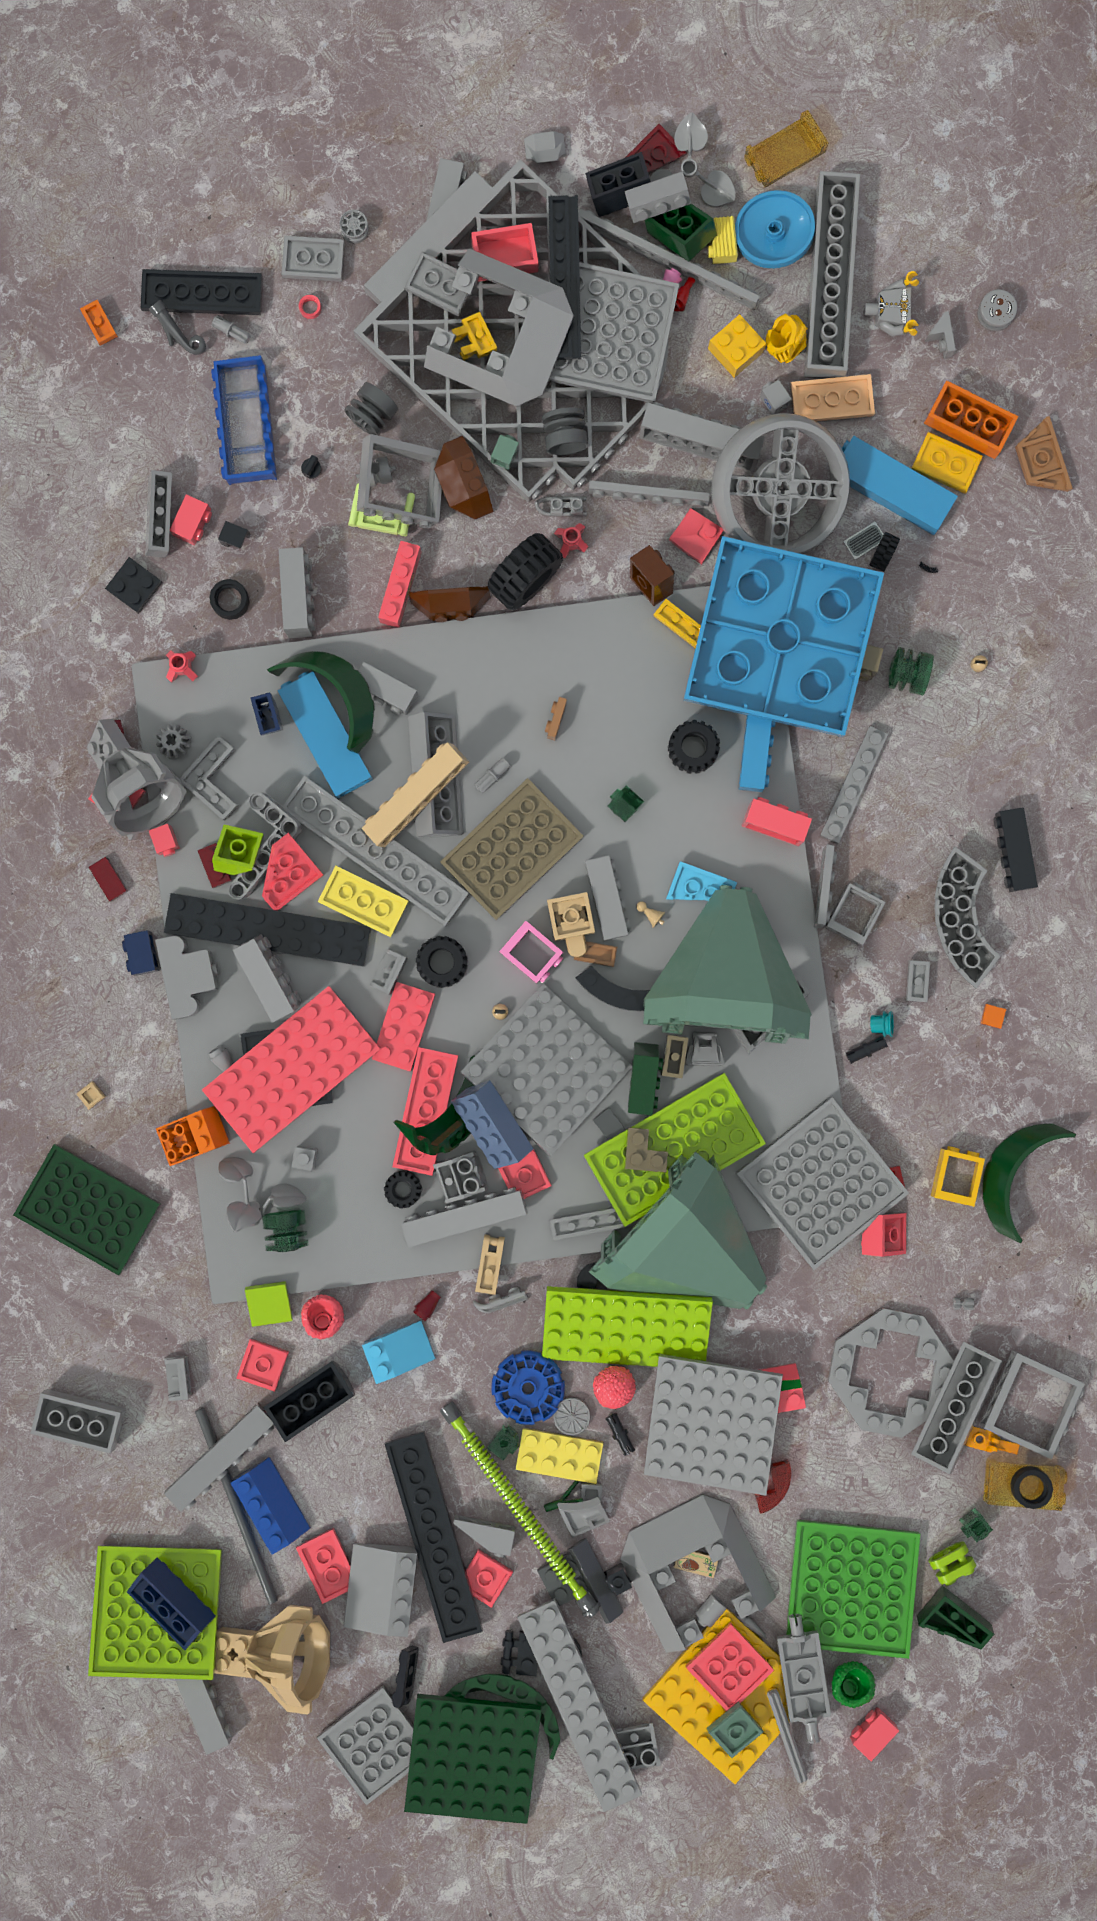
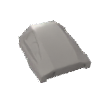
M475 1150L433 1165L434 1169L436 1168L444 1191L445 1203L464 1199L487 1190L486 1176Z
M653 1722L614 1730L631 1765V1769L637 1770V1768L661 1766Z

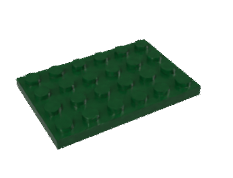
M53 1144L13 1216L119 1276L161 1203L63 1147Z

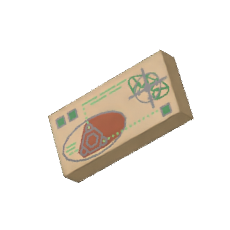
M695 1551L675 1561L673 1566L676 1569L714 1578L718 1561L713 1563L708 1553Z

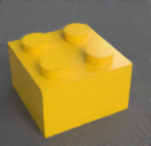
M739 314L710 339L708 350L735 378L764 353L766 342Z

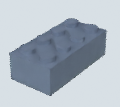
M490 1080L466 1088L451 1101L456 1112L466 1124V1128L471 1132L477 1145L482 1149L489 1164L494 1169L519 1163L533 1150L532 1145Z

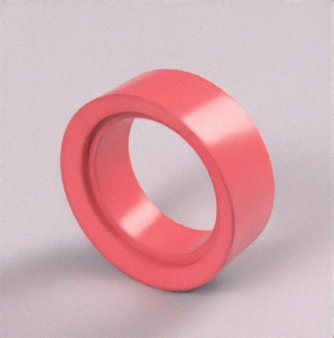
M305 295L300 299L299 310L302 316L307 319H314L319 316L321 304L316 296ZM307 301H314L318 305L317 310L312 314L303 311V305Z

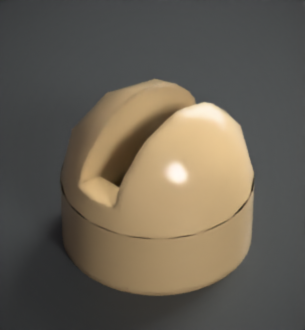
M977 655L971 660L970 665L975 672H982L986 669L988 661L985 656ZM975 661H984V664H982V663H976V664H975Z
M504 1004L495 1005L492 1009L494 1018L498 1020L505 1019L508 1016V1008ZM495 1010H505V1014H495Z

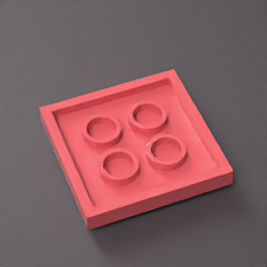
M731 1622L686 1664L688 1671L726 1711L737 1702L741 1703L774 1671V1668Z

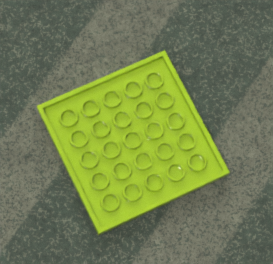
M99 1545L97 1549L88 1676L213 1680L222 1549ZM157 1557L216 1615L186 1650L126 1592L139 1574Z

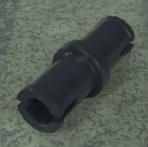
M883 1035L868 1043L863 1042L861 1046L845 1053L848 1060H850V1064H853L866 1056L868 1058L871 1057L873 1053L887 1048L888 1045Z
M614 1413L610 1417H606L605 1420L614 1434L612 1437L614 1440H617L623 1455L626 1456L630 1454L629 1452H634L636 1449L633 1447L627 1435L628 1431L624 1429L618 1414Z

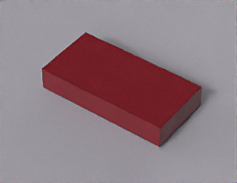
M107 857L89 866L90 871L110 902L128 892Z

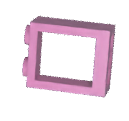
M527 921L522 924L499 951L536 984L539 981L543 983L550 975L548 970L552 966L556 968L564 959L561 957L563 952ZM529 931L555 952V955L537 976L510 954Z

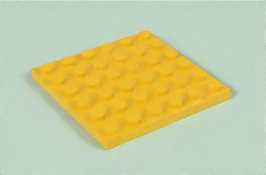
M727 1608L712 1627L706 1626V1628L702 1629L701 1632L704 1638L687 1646L686 1650L680 1654L642 1699L731 1782L736 1784L780 1734L767 1696L768 1691L777 1689L788 1721L789 1716L779 1654L755 1632L743 1625L737 1616ZM730 1622L774 1668V1671L740 1703L762 1727L764 1732L733 1758L725 1752L706 1729L727 1711L686 1668V1664Z

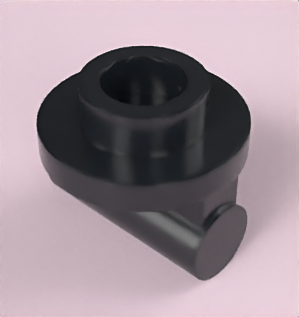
M311 455L301 465V471L305 477L313 479L321 473V465L318 458L314 455Z

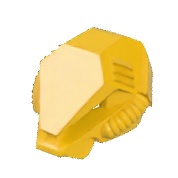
M785 313L775 320L772 329L768 330L765 340L769 354L774 356L780 363L785 362L787 364L793 361L807 347L806 330L808 328L797 315Z

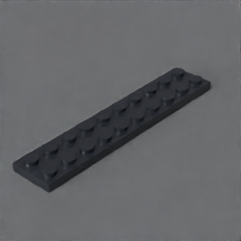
M174 893L170 894L164 933L238 946L262 934L263 937H267L270 941V950L273 952L363 967L365 966L371 928L365 925Z
M425 1431L385 1442L387 1455L443 1643L483 1632Z

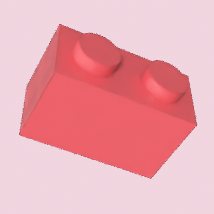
M186 494L171 525V534L195 546L196 542L200 541L204 531L202 529L205 523H208L211 519V508L207 503Z
M877 1707L866 1715L865 1721L861 1725H857L852 1730L850 1739L852 1744L872 1761L894 1738L899 1729Z

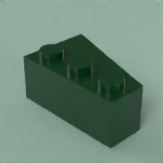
M634 1042L628 1113L653 1115V1109H657L658 1097L655 1096V1090L660 1089V1077H657L658 1070H662L663 1058H659L658 1044Z
M943 1585L917 1614L919 1627H926L937 1631L938 1634L943 1636L945 1634L956 1638L957 1641L980 1650L995 1635L992 1624Z

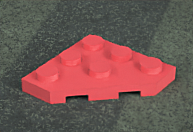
M289 832L272 845L262 893L264 900L275 911L281 909L323 876L319 868Z

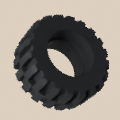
M534 533L514 548L504 558L502 563L498 565L488 581V589L508 610L514 611L519 609L551 580L563 562V555L543 534Z

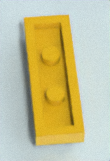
M665 599L653 616L696 649L701 625L669 600Z

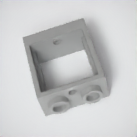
M855 882L853 884L849 883L841 894L825 928L858 946H862L886 902L881 900L882 896L874 892L869 894L864 891L862 885ZM849 893L875 905L861 934L835 921Z

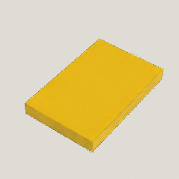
M928 432L911 469L966 494L983 456Z

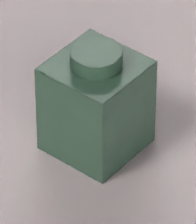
M500 435L491 455V463L510 470L519 449V442L516 441V438L510 435Z

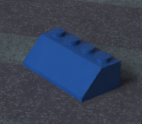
M270 1457L234 1477L231 1481L233 1489L271 1555L290 1545L311 1528Z

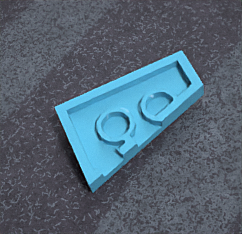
M680 861L666 899L709 901L715 890H720L721 885L732 886V889H735L737 882Z

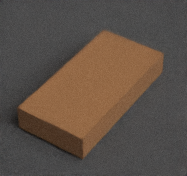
M586 941L587 950L585 954L581 957H574L576 961L614 967L617 947Z

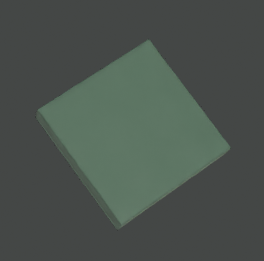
M739 1702L706 1728L708 1733L731 1758L764 1732L762 1727Z

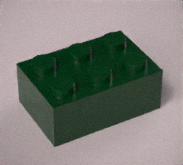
M693 204L644 220L649 235L688 262L717 236L714 219Z

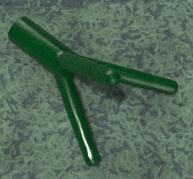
M575 1480L560 1499L544 1504L545 1511L550 1512L558 1509V1503L583 1502L582 1498L565 1500L579 1481Z

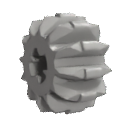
M168 724L167 731L164 728H160L163 734L156 735V738L161 740L156 743L157 747H161L159 752L161 754L166 753L167 758H171L172 755L175 758H179V752L185 755L186 751L183 748H190V744L186 743V741L191 739L189 735H185L187 730L185 728L180 730L178 724L174 728L171 724ZM171 738L175 739V745H173L170 741Z

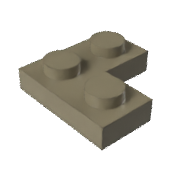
M628 1128L625 1169L666 1172L668 1152L647 1150L649 1129Z

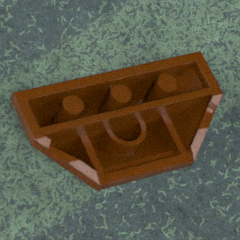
M460 436L444 443L434 471L449 508L474 520L493 513L488 489L473 452L464 437Z
M488 586L413 591L409 592L411 604L432 621L446 622L450 619L464 621L472 618L490 599V591Z

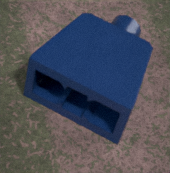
M269 692L250 697L260 735L263 736L282 731V722L272 694Z

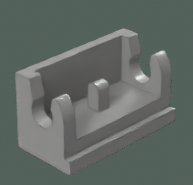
M387 949L370 986L391 995L408 958Z
M188 1355L164 1358L169 1401L188 1400L192 1396Z

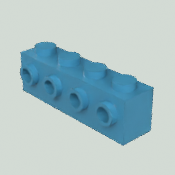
M747 715L738 790L763 792L764 787H768L769 775H766V769L771 766L772 755H768L769 747H773L774 735L770 734L771 727H775L776 722Z

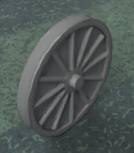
M571 1397L560 1401L557 1407L559 1409L553 1415L554 1423L558 1430L566 1435L582 1433L590 1422L588 1406L578 1398Z

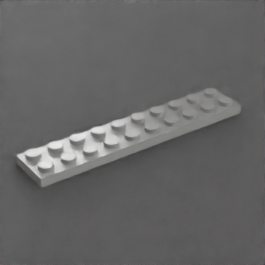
M306 776L301 779L282 806L301 824L445 927L469 895L467 891L394 839L385 848L376 846L362 830L366 819Z
M554 1598L519 1614L517 1618L603 1811L606 1812L642 1796L640 1786L556 1599Z

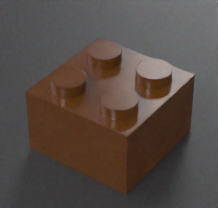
M648 545L630 557V578L653 606L673 594L675 572L669 564H665L658 550H654Z

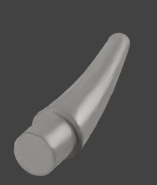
M737 1615V1618L743 1625L760 1637L766 1638L764 1632L749 1616L740 1619L739 1615Z

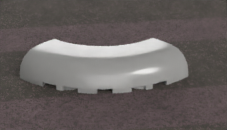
M954 846L941 869L937 881L934 904L935 922L942 947L949 960L961 976L977 989L1001 957L982 936L976 915V895L981 881L988 870Z

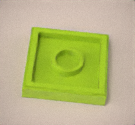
M286 1281L245 1287L252 1327L293 1320Z

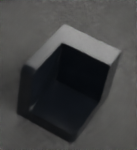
M225 521L218 540L221 545L226 547L232 545L240 549L245 538H250L251 534L247 529Z

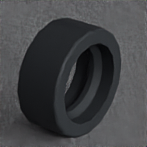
M225 579L216 583L211 589L209 596L210 604L216 614L228 620L238 619L243 616L248 610L250 603L249 594L244 586L232 579ZM226 588L236 589L241 595V603L233 611H226L218 604V596Z
M1027 1466L1022 1467L1013 1475L1010 1484L1011 1492L1021 1505L1026 1508L1037 1509L1048 1504L1052 1498L1053 1486L1047 1474L1037 1467ZM1030 1475L1039 1477L1044 1486L1042 1494L1033 1500L1023 1497L1019 1488L1022 1480Z

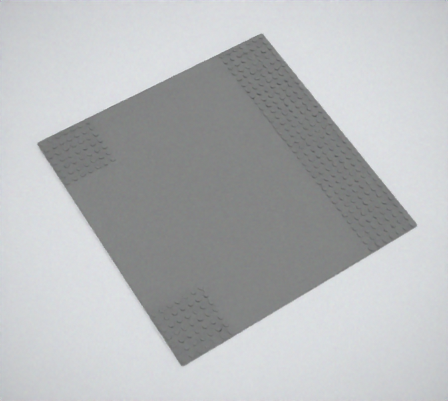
M710 586L674 590L673 594L666 599L701 625ZM645 595L474 617L464 621L451 620L199 654L191 662V670L198 676L194 681L186 675H178L177 679L170 682L166 678L170 668L169 659L134 663L132 665V675L142 751L156 754L160 762L166 765L179 779L218 735L235 749L208 779L238 805L225 821L185 787L187 792L177 813L157 826L171 825L180 849L175 850V854L167 857L157 854L155 850L164 928L171 893L273 910L262 897L266 876L247 898L233 899L229 895L228 889L238 874H230L231 882L212 888L197 851L218 843L224 824L263 833L261 848L275 828L249 806L250 795L255 792L265 793L280 806H283L301 779L306 776L337 799L277 691L281 689L280 686L288 681L294 682L299 679L298 676L307 671L310 673L313 670L287 667L280 676L267 671L268 668L299 653L318 651L334 654L351 663L355 670H359L362 663L365 662L418 692L407 715L404 713L398 715L390 710L391 706L385 703L382 706L374 702L373 734L368 743L359 752L373 780L338 799L366 820L370 816L375 815L380 810L379 807L385 801H389L394 796L395 790L401 786L403 787L408 782V777L412 774L408 716L421 712L455 715L457 748L469 761L459 772L463 835L417 837L416 819L414 818L394 840L465 891L467 890L440 861L527 778L584 836L497 920L470 893L446 927L409 901L392 937L371 928L364 967L271 951L273 955H277L279 958L282 972L287 973L291 980L289 985L293 991L298 993L301 999L299 1002L300 1006L294 1012L273 1023L233 952V949L238 947V945L165 933L166 937L178 936L184 938L188 943L187 953L201 950L211 951L213 962L217 963L219 975H216L219 986L218 990L194 996L201 1004V1009L197 1015L176 1020L188 1115L214 1106L202 1091L204 1087L223 1073L222 1070L210 1061L211 1057L208 1054L220 1045L227 1048L234 1064L243 1056L240 1034L277 1029L328 986L333 989L377 1043L393 991L389 995L370 986L386 950L389 949L408 958L397 982L435 994L419 1047L458 1055L448 1107L457 1096L465 1077L460 1072L469 1063L470 1058L479 1053L543 983L631 1065L634 1057V1042L658 1044L659 1058H663L667 1035L688 1038V1049V1046L693 1044V1032H717L716 1043L721 1046L724 1065H684L682 1079L662 1076L661 1070H658L657 1077H660V1089L655 1090V1096L658 1097L657 1109H653V1114L725 1073L766 1144L722 1169V1176L747 1232L779 1228L736 1173L830 1097H833L843 1110L818 931L814 927L815 910L805 841L800 846H796L742 827L750 802L758 797L769 800V804L777 806V804L789 807L788 811L794 813L800 811L788 725L776 722L775 727H771L770 735H774L773 747H769L768 755H772L771 766L766 769V775H769L768 787H764L763 792L738 790L747 715L683 701L695 648L653 616L664 600L653 606ZM313 671L349 735V716L341 694L327 678ZM270 692L277 704L283 730L261 736L250 697ZM559 697L567 699V704L554 741L547 739L548 733L545 732L548 720L552 721L554 715L551 713L553 702H558ZM692 720H697V722L704 721L707 726L710 724L713 727L712 730L717 732V738L720 739V751L715 762L707 770L700 771L697 774L695 772L689 774L685 770H679V767L677 765L674 766L672 759L669 758L668 745L671 734L677 726L682 725L685 721L692 722ZM168 724H171L173 728L178 724L180 730L185 728L187 730L185 735H189L191 738L189 741H186V743L190 744V748L184 747L183 749L186 751V754L184 755L179 752V758H175L174 755L171 758H167L166 753L161 754L159 752L161 747L156 746V743L161 741L156 738V735L163 734L160 728H164L167 731ZM696 736L687 737L682 743V749L689 757L698 758L705 753V743ZM171 738L170 741L173 745H175V739ZM503 757L511 767L498 778V782L495 781L488 789L481 793L475 787V783L487 773V769L490 770ZM154 783L147 785L149 802L161 792V789ZM259 796L256 799V805L261 807L264 804V799L262 796ZM274 809L271 813L272 819L277 820L279 818V811ZM292 822L287 825V831L291 834L295 830V825ZM301 824L302 831L295 841L319 868L323 876L278 911L364 925L318 902L335 865L406 899ZM266 853L261 857L263 864L266 865L269 862V856ZM609 855L610 860L614 859L617 871L613 873L615 880L619 879L621 891H618L620 899H624L626 911H623L624 919H629L631 930L628 931V936L604 941L585 861ZM682 861L736 881L735 889L740 890L741 887H749L753 889L752 893L757 894L794 977L799 975L810 992L805 999L812 1013L810 1017L809 1039L789 1038L786 1044L765 1042L764 1039L748 1054L734 1029L684 1025L682 1034L662 1033V1026L643 1024L644 1011H628L610 1006L589 994L575 977L590 966H593L602 977L617 986L631 990H650L708 902L706 900L666 899L679 862ZM249 871V878L251 880L256 878V871ZM238 885L236 893L241 896L244 889L241 885ZM587 892L595 934L586 935L585 940L587 942L616 946L617 952L614 967L574 960V957L567 951L566 940H554L547 900ZM644 901L647 908L665 912L661 919L664 921V924L661 925L658 922L652 928L646 914L637 910V903ZM525 921L563 952L561 957L564 959L556 968L552 966L548 970L550 975L543 983L539 981L536 984L499 952ZM529 931L510 954L537 976L555 955V952ZM447 936L455 939L464 948L468 958V967L464 977L457 984L439 988L430 985L421 978L416 968L417 952L422 947L421 945L430 938ZM438 950L431 956L430 966L434 972L445 974L453 968L454 958L450 952ZM497 1004H504L508 1008V1016L503 1020L494 1018L492 1014V1009ZM495 1010V1014H505V1010ZM698 1040L699 1045L711 1044V1040ZM371 1057L332 1089L333 1103L311 1106L255 1153L251 1152L218 1111L230 1144L194 1157L212 1303L221 1304L246 1300L245 1287L284 1281L287 1284L288 1294L478 1269L485 1234L491 1235L494 1238H499V1236L505 1237L500 1265L601 1252V1244L613 1230L553 1241L549 1220L613 1208L583 1155L608 1141L593 1121L594 1118L607 1108H610L626 1130L651 1116L628 1113L632 1068L551 1157L532 1139L526 1137L533 1149H535L552 1185L524 1199L528 1211L527 1215L412 1247L407 1246L401 1225L406 1221V1217L417 1214L419 1218L426 1216L425 1212L437 1209L438 1212L444 1211L445 1206L457 1203V1207L465 1205L464 1201L476 1198L477 1201L485 1199L484 1195L496 1192L498 1196L504 1194V1190L508 1189L499 1169H494L489 1164L484 1152L477 1145L473 1135L470 1134L465 1141H462L452 1151L438 1153L436 1163L475 1150L486 1176V1191L445 1203L444 1191L436 1168L434 1169L433 1176L409 1171L419 1178L422 1186L421 1196L414 1205L403 1209L394 1207L391 1203L389 1204L384 1195L386 1181L395 1172L408 1171L392 1167L400 1134L399 1128L393 1122L395 1120H403L414 1064L410 1072L372 1060ZM302 1146L318 1149L315 1170L308 1171L291 1167L295 1147ZM227 1158H240L252 1166L253 1174L245 1177L247 1179L249 1202H258L263 1207L266 1200L272 1196V1188L280 1184H289L296 1187L306 1196L307 1201L299 1206L288 1209L277 1208L273 1205V1201H271L266 1207L265 1213L261 1214V1220L258 1225L246 1227L234 1233L227 1219V1207L235 1201L245 1203L244 1185L242 1179L238 1182H229L221 1178L218 1173L219 1163ZM399 1182L395 1186V1192L399 1197H407L411 1192V1187L407 1182ZM635 1225L615 1229L621 1234V1241ZM489 1245L488 1251L496 1252L497 1246Z

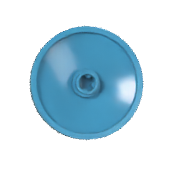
M781 190L768 191L753 197L740 210L735 222L737 247L749 262L759 267L774 269L795 263L807 253L814 240L815 219L810 206L798 195Z

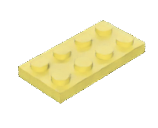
M336 865L318 900L319 903L389 937H392L409 902Z
M523 1427L516 1470L596 1484L603 1442Z

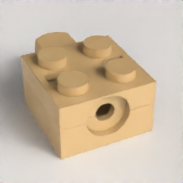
M587 892L547 900L554 940H566L567 951L571 956H583L587 950L585 936L595 934Z

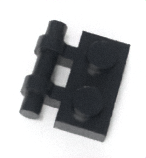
M506 1630L505 1638L502 1640V1646L504 1647L503 1657H501L500 1662L502 1673L510 1674V1666H517L516 1675L537 1676L538 1663L524 1631L520 1630L519 1639L513 1638L512 1630ZM513 1647H518L517 1657H511Z

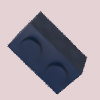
M146 930L124 935L122 947L128 956V960H126L128 972H131V975L137 976L159 971L152 931Z

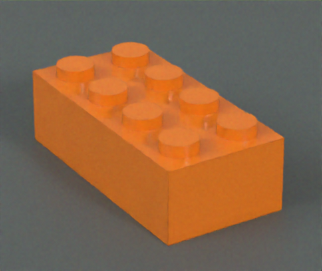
M946 380L924 424L996 459L1019 416Z

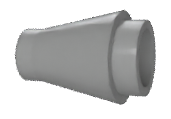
M222 1045L216 1047L208 1054L211 1057L210 1061L223 1072L233 1064L227 1048H224Z

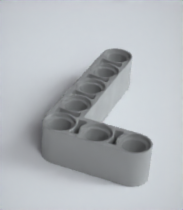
M255 792L250 795L249 806L270 823L275 830L258 851L253 867L257 874L256 878L251 880L248 876V871L238 874L230 884L228 892L233 899L247 898L266 876L268 863L266 865L263 864L261 857L266 853L270 858L271 848L275 839H281L288 833V823L292 822L295 825L294 832L290 834L294 840L302 831L301 823L265 793ZM259 796H262L264 799V804L261 807L256 805V799ZM274 809H277L280 814L277 820H273L271 817ZM238 885H241L244 889L241 896L236 893Z

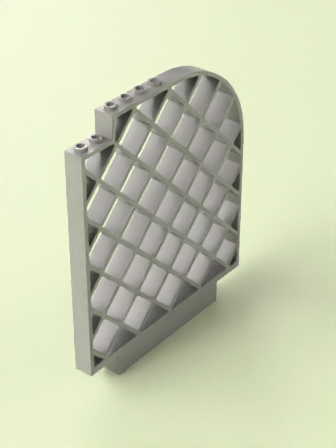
M520 159L493 187L474 171L364 284L365 293L378 306L354 329V335L366 349L459 437L463 436L468 446L529 502L531 499L536 500L542 493L541 489L546 484L549 486L556 479L555 474L572 490L576 487L581 488L587 481L586 477L591 472L594 474L600 468V462L604 458L609 459L612 456L617 444L622 445L629 437L627 434L644 417L649 402H646L628 423L626 420L625 397L579 387L555 388V382H551V388H546L544 394L538 397L551 398V410L556 409V398L586 397V424L582 430L587 432V457L557 458V455H552L553 458H522L521 433L546 432H544L543 423H521V405L516 407L517 423L486 424L485 399L497 398L476 389H450V378L446 377L445 390H422L415 383V366H424L426 355H414V331H435L437 326L449 332L454 328L463 326L461 323L462 319L448 320V311L444 310V320L413 319V296L416 295L404 290V286L421 252L438 260L442 259L447 264V261H461L468 249H452L475 225L477 226V232L481 231V226H515L532 223V226H547V248H536L538 260H548V282H550L548 196L558 195ZM510 190L512 214H487ZM538 191L546 198V214H516L515 192ZM578 215V227L582 233V248H579V260H582V263L587 264V259H610L617 266L618 271L641 275ZM587 238L597 248H587ZM482 281L478 282L479 284H476L472 296H479V312L483 317V295H514L515 291L499 284H482ZM408 295L409 320H384ZM514 314V319H484L489 330H514L516 342L519 329H521L525 318H518V315ZM373 330H374V343L367 338V336H368ZM409 331L410 355H385L379 349V332ZM667 341V346H666V351H665L663 366H662V370H661V375H660V380H659V385H658L657 394H658V391H659V389H660V386H661V383H662V380H663V376H664V373H665V368H666V363H667V357H668V341ZM511 353L503 355L510 357ZM449 354L462 360L460 354ZM474 354L465 361L473 365H481V368L485 370L484 365H487L491 354L479 359L477 354ZM398 366H410V378ZM591 397H621V422H591ZM481 399L482 424H458L451 418L450 400ZM434 400H446V412ZM620 431L595 458L592 457V432ZM517 433V442H519L518 458H514L511 468H518V481L505 468L491 463V455L486 449V434ZM469 434H482V446ZM552 467L530 491L523 486L522 468ZM561 467L585 468L573 479Z

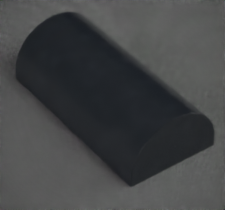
M331 1361L263 1408L284 1442H287L354 1397L355 1391L341 1367L335 1361Z

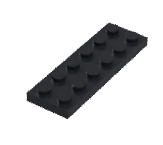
M142 269L140 308L142 311H149L152 305L162 300L168 312L261 315L263 276L262 273Z

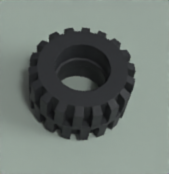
M692 720V722L685 721L673 731L668 745L669 758L672 759L674 766L677 765L679 767V770H685L689 774L691 772L697 774L713 765L720 751V739L717 738L718 734L712 730L713 727L710 724L707 726L704 721L697 722V720ZM690 736L700 738L705 743V753L698 758L687 756L682 749V743L685 738Z
M436 936L435 938L428 939L426 943L421 945L422 947L417 952L416 968L421 978L427 983L444 988L450 987L455 983L457 984L464 977L468 967V958L464 948L455 939L447 936ZM438 950H446L454 958V966L448 973L438 974L430 966V958Z

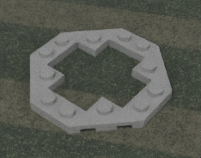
M881 1308L874 1315L863 1320L853 1327L852 1330L835 1340L828 1382L861 1430L902 1438L927 1421L954 1360L923 1315ZM880 1329L918 1336L915 1356L935 1360L928 1400L908 1396L904 1416L865 1409L869 1389L849 1385L856 1345L876 1349Z

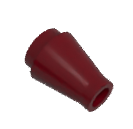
M431 1290L426 1297L414 1306L413 1313L426 1322L428 1318H431L441 1297Z

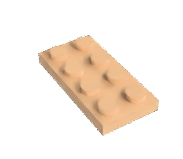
M871 374L795 381L790 384L793 414L805 416L815 422L870 417L875 414Z

